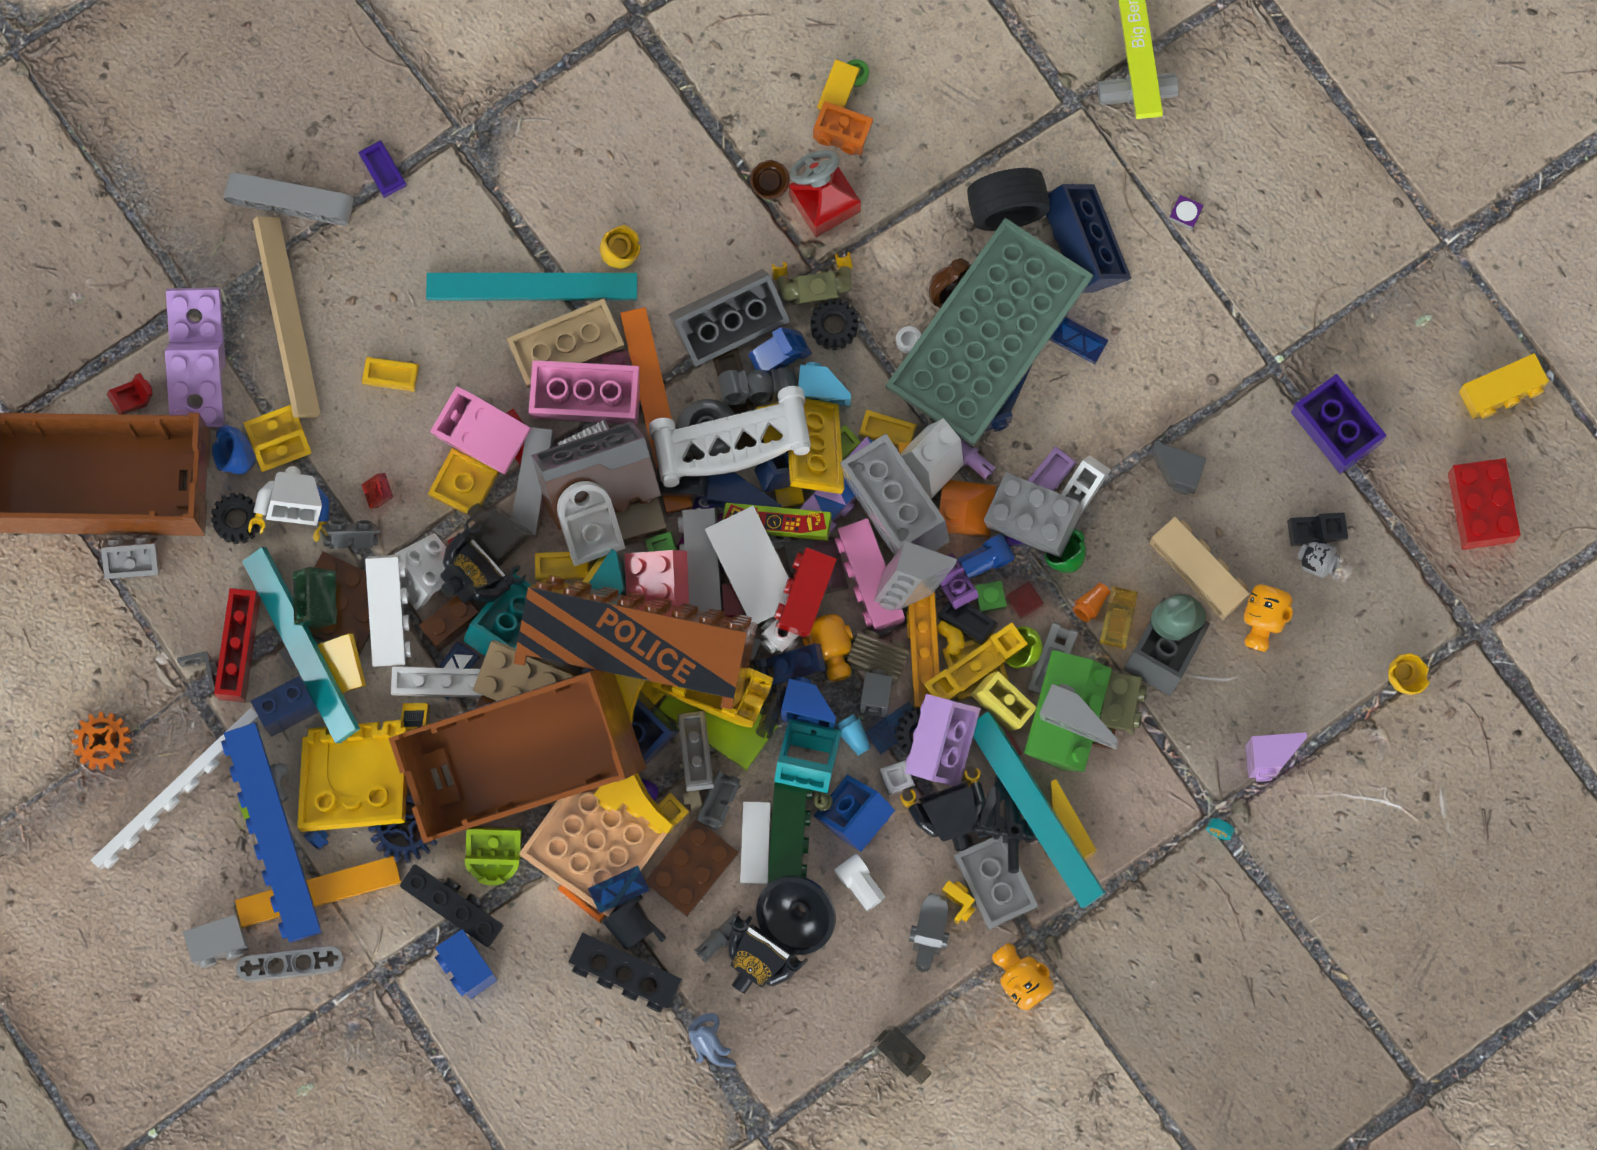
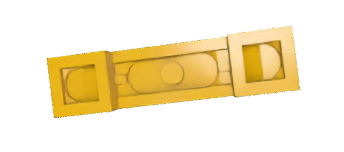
M1011 622L991 636L990 640L950 668L943 670L930 679L924 686L931 695L952 700L992 673L1026 647L1028 643Z

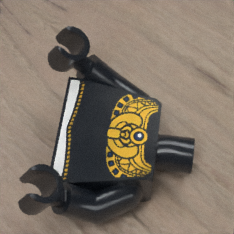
M471 517L464 524V531L462 533L459 532L445 548L442 562L445 570L440 574L445 583L442 584L441 589L445 596L452 598L457 595L465 603L472 600L477 602H493L509 591L512 584H523L526 574L519 579L515 578L513 574L518 572L521 567L514 566L510 571V577L505 580L506 573L474 538L470 539V541L468 540L470 535H476L482 527V524H480L477 530H471L468 526L474 518Z
M738 911L732 919L733 927L729 936V957L732 960L730 966L740 972L732 983L735 989L745 994L753 982L760 987L765 985L776 986L790 980L808 962L807 958L803 961L798 960V949L792 952L756 925H749L752 920L751 916H748L746 921H743L739 917L741 911Z

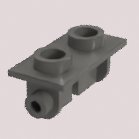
M336 520L331 521L330 524H322V528L328 534V536L323 537V545L328 546L329 549L348 548L349 539H353V548H372L373 545H378V536L374 535V533H380L381 531L372 521L359 520L356 524H346L344 521Z
M718 770L713 780L714 788L709 789L696 820L715 831L719 829L720 825L723 826L730 808L727 804L728 802H733L737 790L740 789V779L735 776L729 777Z

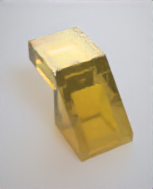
M1114 586L1111 587L1099 643L1126 649L1138 592Z

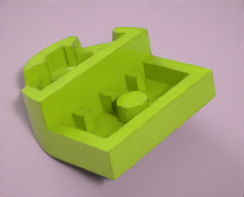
M475 826L466 829L465 866L467 871H470L477 881L484 885L495 886L505 883L516 873L521 856H519V853L521 852L522 828Z

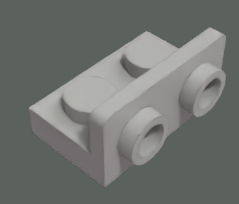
M147 534L135 536L134 540H124V537H112L107 539L108 542H104L102 545L101 553L105 579L159 575L158 538H151V535Z

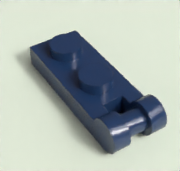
M817 643L766 659H759L753 663L754 670L768 676V669H773L774 675L770 676L773 678L771 687L786 683L789 679L795 680L796 677H805L826 670L821 644Z

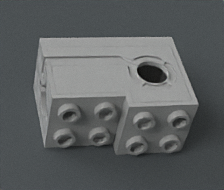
M884 434L840 462L845 482L874 523L875 528L894 556L905 541L933 551L949 542L945 519L887 434Z

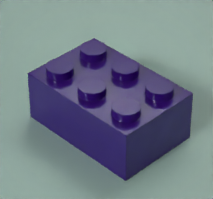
M1338 374L1332 376L1298 401L1291 411V414L1339 474H1342L1380 446L1387 436Z

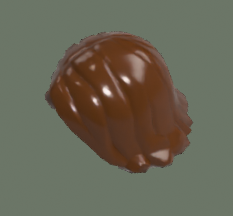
M962 257L955 259L949 266L940 269L932 275L929 285V297L933 305L938 308L943 306L970 268L971 264L967 260H964Z

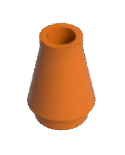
M1097 583L1095 587L1074 602L1073 612L1084 622L1096 619L1107 596L1110 594V590L1104 584Z

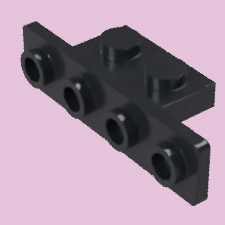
M415 864L400 884L403 890L458 928L463 929L465 933L486 947H490L504 927L501 922L486 913L487 908L482 906L484 902L473 893L466 895L459 890L461 885L449 877L446 880L437 879Z

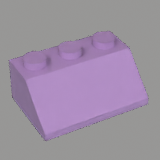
M926 694L925 700L921 704L918 726L913 734L914 740L911 752L906 760L905 773L956 786L960 784L981 708Z

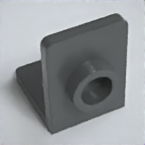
M207 651L177 658V662L181 667L205 662L209 684L214 691L218 665L217 662H212V658Z

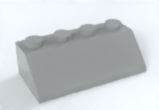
M905 541L883 571L874 601L880 603V606L887 610H900L932 595L955 566L957 559Z

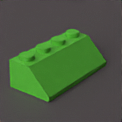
M1052 651L1024 754L1062 771L1085 772L1093 740L1043 721L1039 713L1051 685L1059 686L1062 683L1074 688V693H1077L1099 718L1112 669L1092 659Z

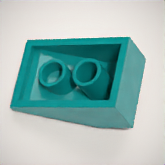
M515 573L513 574V576H514L515 578H517V579L521 578V577H519L518 575H516ZM524 581L521 585L512 584L509 591L495 601L488 602L470 623L463 641L484 656H486L492 640L516 649L528 587L532 585L527 581Z

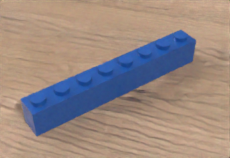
M252 723L224 732L225 740L221 741L225 756L230 755L233 766L229 767L233 782L239 781L241 792L237 793L241 807H247L250 818L245 819L249 833H255L258 844L253 845L258 861L262 859L264 861L266 870L262 871L266 887L271 885L274 896L270 897L274 912H279L282 922L278 923L283 939L288 938V941L293 943L321 934L323 932L258 725Z

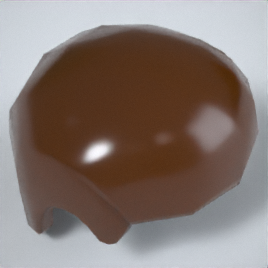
M766 160L759 163L752 170L750 183L753 191L759 197L773 200L782 197L788 190L790 176L783 164L774 160Z

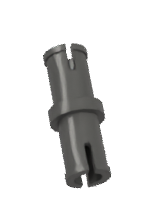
M733 913L718 929L714 928L711 930V935L694 949L699 958L702 957L703 962H708L722 946L726 947L729 945V936L733 927L731 922L736 913Z

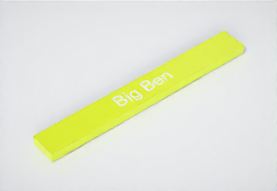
M1118 0L1136 119L1162 117L1163 110L1146 1Z

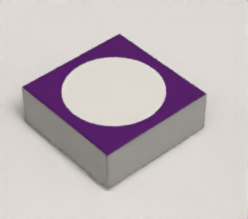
M1180 195L1169 220L1193 230L1204 205Z

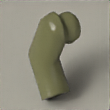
M813 790L815 806L821 811L829 810L833 804V798L829 792L824 793Z

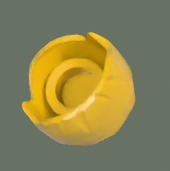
M626 225L617 226L606 232L599 246L602 260L608 266L617 269H623L632 265L640 254L641 245L638 244L639 237L637 233Z

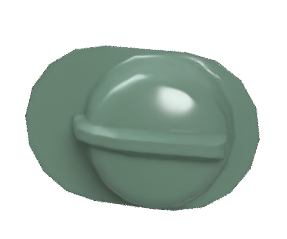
M1186 594L1171 596L1158 604L1151 614V624L1155 632L1168 640H1180L1200 629L1206 620L1205 609L1201 603Z

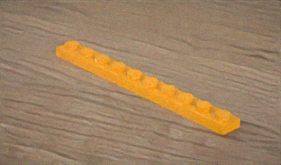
M899 443L898 452L901 454L910 443ZM935 591L932 595L908 606L914 709L921 708L926 694L931 695L924 684L940 673Z

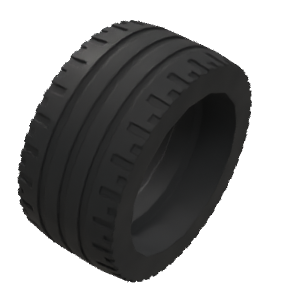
M1013 168L994 172L977 179L967 189L972 219L975 227L980 230L996 231L1005 218L1022 227L1043 218L1050 211L1046 183L1041 171L1038 169Z

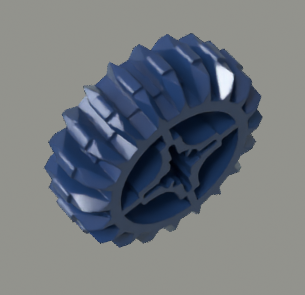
M409 792V796L406 797V805L415 806L411 792ZM406 814L405 820L408 823L412 822L408 825L410 837L401 828L402 823L391 824L386 830L383 829L384 825L368 827L369 832L377 833L370 838L371 842L377 843L381 841L376 847L377 851L381 852L386 849L384 854L386 858L391 857L395 853L394 860L396 862H400L402 855H404L405 861L410 863L411 854H414L417 860H420V850L423 849L426 854H430L431 851L427 844L430 843L433 846L438 844L436 840L423 843L422 838L416 842L415 831L418 826L414 815ZM402 836L406 838L409 846H396L390 843L387 838Z

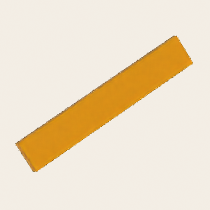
M394 856L306 880L314 907L401 883ZM273 890L235 900L242 927L281 917L279 912H274L270 897L274 896Z

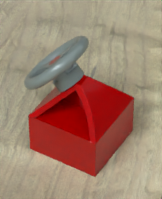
M819 150L809 153L799 159L790 170V178L793 183L789 184V196L815 237L822 235L861 212V201L838 167L840 162L839 155L832 150ZM819 158H831L824 161H814ZM806 165L807 170L799 176V170Z

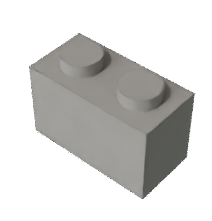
M237 915L183 931L191 962L195 966L200 965L201 968L217 964L216 960L227 957V960L241 957L243 955L242 951L249 949L243 927Z

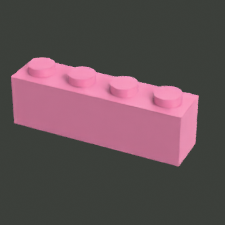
M868 518L838 528V537L834 538L838 552H844L847 562H844L843 565L848 578L853 577L856 586L853 587V592L857 602L862 601L865 608L862 616L866 627L871 626L873 632H879L904 623L905 616L902 609L887 610L881 607L880 603L874 601L886 565Z

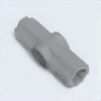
M1176 73L1157 75L1160 97H1178ZM1129 75L1123 79L1098 81L1100 105L1125 102L1134 105Z

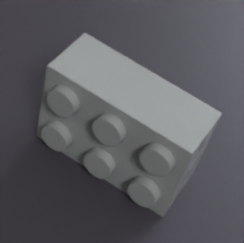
M1006 472L987 511L984 522L990 530L1061 558L1083 510L1079 501Z

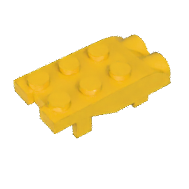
M748 668L743 698L732 710L721 707L723 696L654 682L652 689L736 725L750 728L754 726L759 716L762 705L771 689L773 678Z

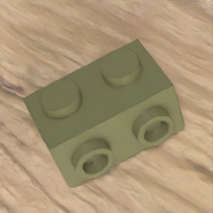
M1111 672L1100 718L1107 728L1125 730L1128 734L1134 735L1135 728H1140L1142 712H1139L1140 702H1145L1147 695V686H1144L1142 677Z

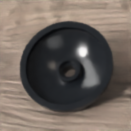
M797 875L779 877L764 888L757 901L756 916L760 929L792 952L798 949L797 955H806L818 951L833 935L836 925V913L832 900L820 885L808 878ZM799 905L803 906L806 912H802L799 909Z

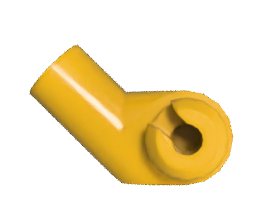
M941 621L937 626V633L947 638L949 644L946 647V651L957 656L960 654V650L964 648V635L961 630L945 621Z

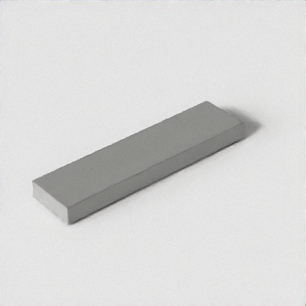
M530 427L531 431L524 442L510 532L538 536L544 497L531 455L552 448L555 431Z

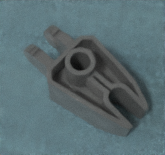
M929 893L921 905L917 926L912 925L909 942H914L912 950L918 951L915 967L921 973L930 970L933 957L940 954L941 948H947L949 933L944 931L949 910L946 896Z

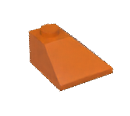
M949 480L942 487L939 512L946 522L947 532L990 538L991 530L987 528L984 518L994 499L996 485Z

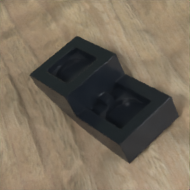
M1345 512L1324 513L1316 517H1297L1287 520L1291 546L1308 545L1313 539H1319L1326 543L1348 539Z

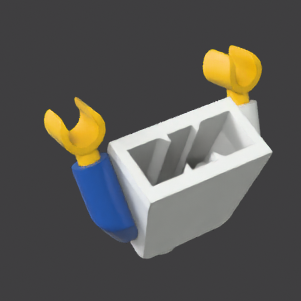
M288 467L285 472L276 473L275 481H268L259 490L253 513H256L255 518L250 520L248 526L249 533L253 524H259L261 526L260 535L263 534L265 529L263 516L266 515V520L317 526L319 521V527L313 533L314 541H319V531L324 532L328 536L322 528V524H327V521H329V498L316 485L314 477L301 475V471L297 467Z

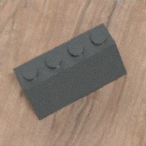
M764 269L668 314L683 347L695 367L790 322L770 274Z

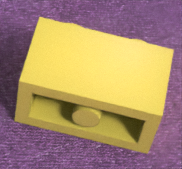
M999 671L987 675L971 694L1009 732L1021 728L1037 708Z

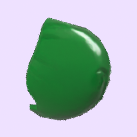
M1074 528L1061 558L1045 552L1044 559L1051 568L1062 573L1077 571L1083 565L1086 557L1083 532Z

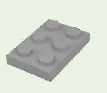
M1000 836L998 840L992 837L953 856L972 897L975 899L976 906L988 931L1038 908V904L1020 866L1018 873L1008 872L1007 843H1003V836Z

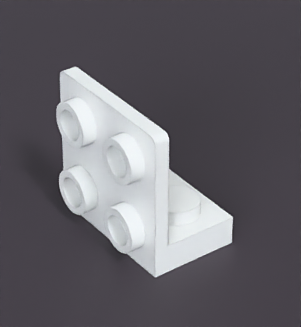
M435 533L394 554H400L401 561L406 562V577H402V587L407 588L408 601L416 611L423 608L433 593L439 591L442 584L445 583L440 574L445 570L442 562L446 546Z

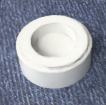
M912 326L903 327L896 335L897 348L902 353L908 354L922 335L921 332Z

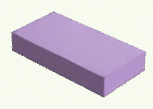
M1055 446L1028 481L1055 491L1074 468L1076 461Z

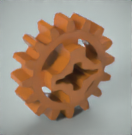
M101 711L96 719L92 714H89V722L86 723L80 720L79 723L82 729H74L73 731L78 736V739L71 740V743L79 747L73 752L76 756L83 755L79 761L83 765L89 762L88 767L91 770H94L97 765L102 772H105L106 765L115 769V761L118 760L124 763L125 760L122 754H130L131 752L126 747V744L133 743L130 737H126L131 731L128 727L122 728L125 722L121 718L115 722L116 716L113 713H110L106 718L105 714ZM98 725H106L104 728H94ZM119 734V745L118 748H116L115 739L118 737ZM88 735L89 744L86 746L85 749V738ZM100 737L107 742L104 746L98 742ZM100 755H110L109 757L98 759Z

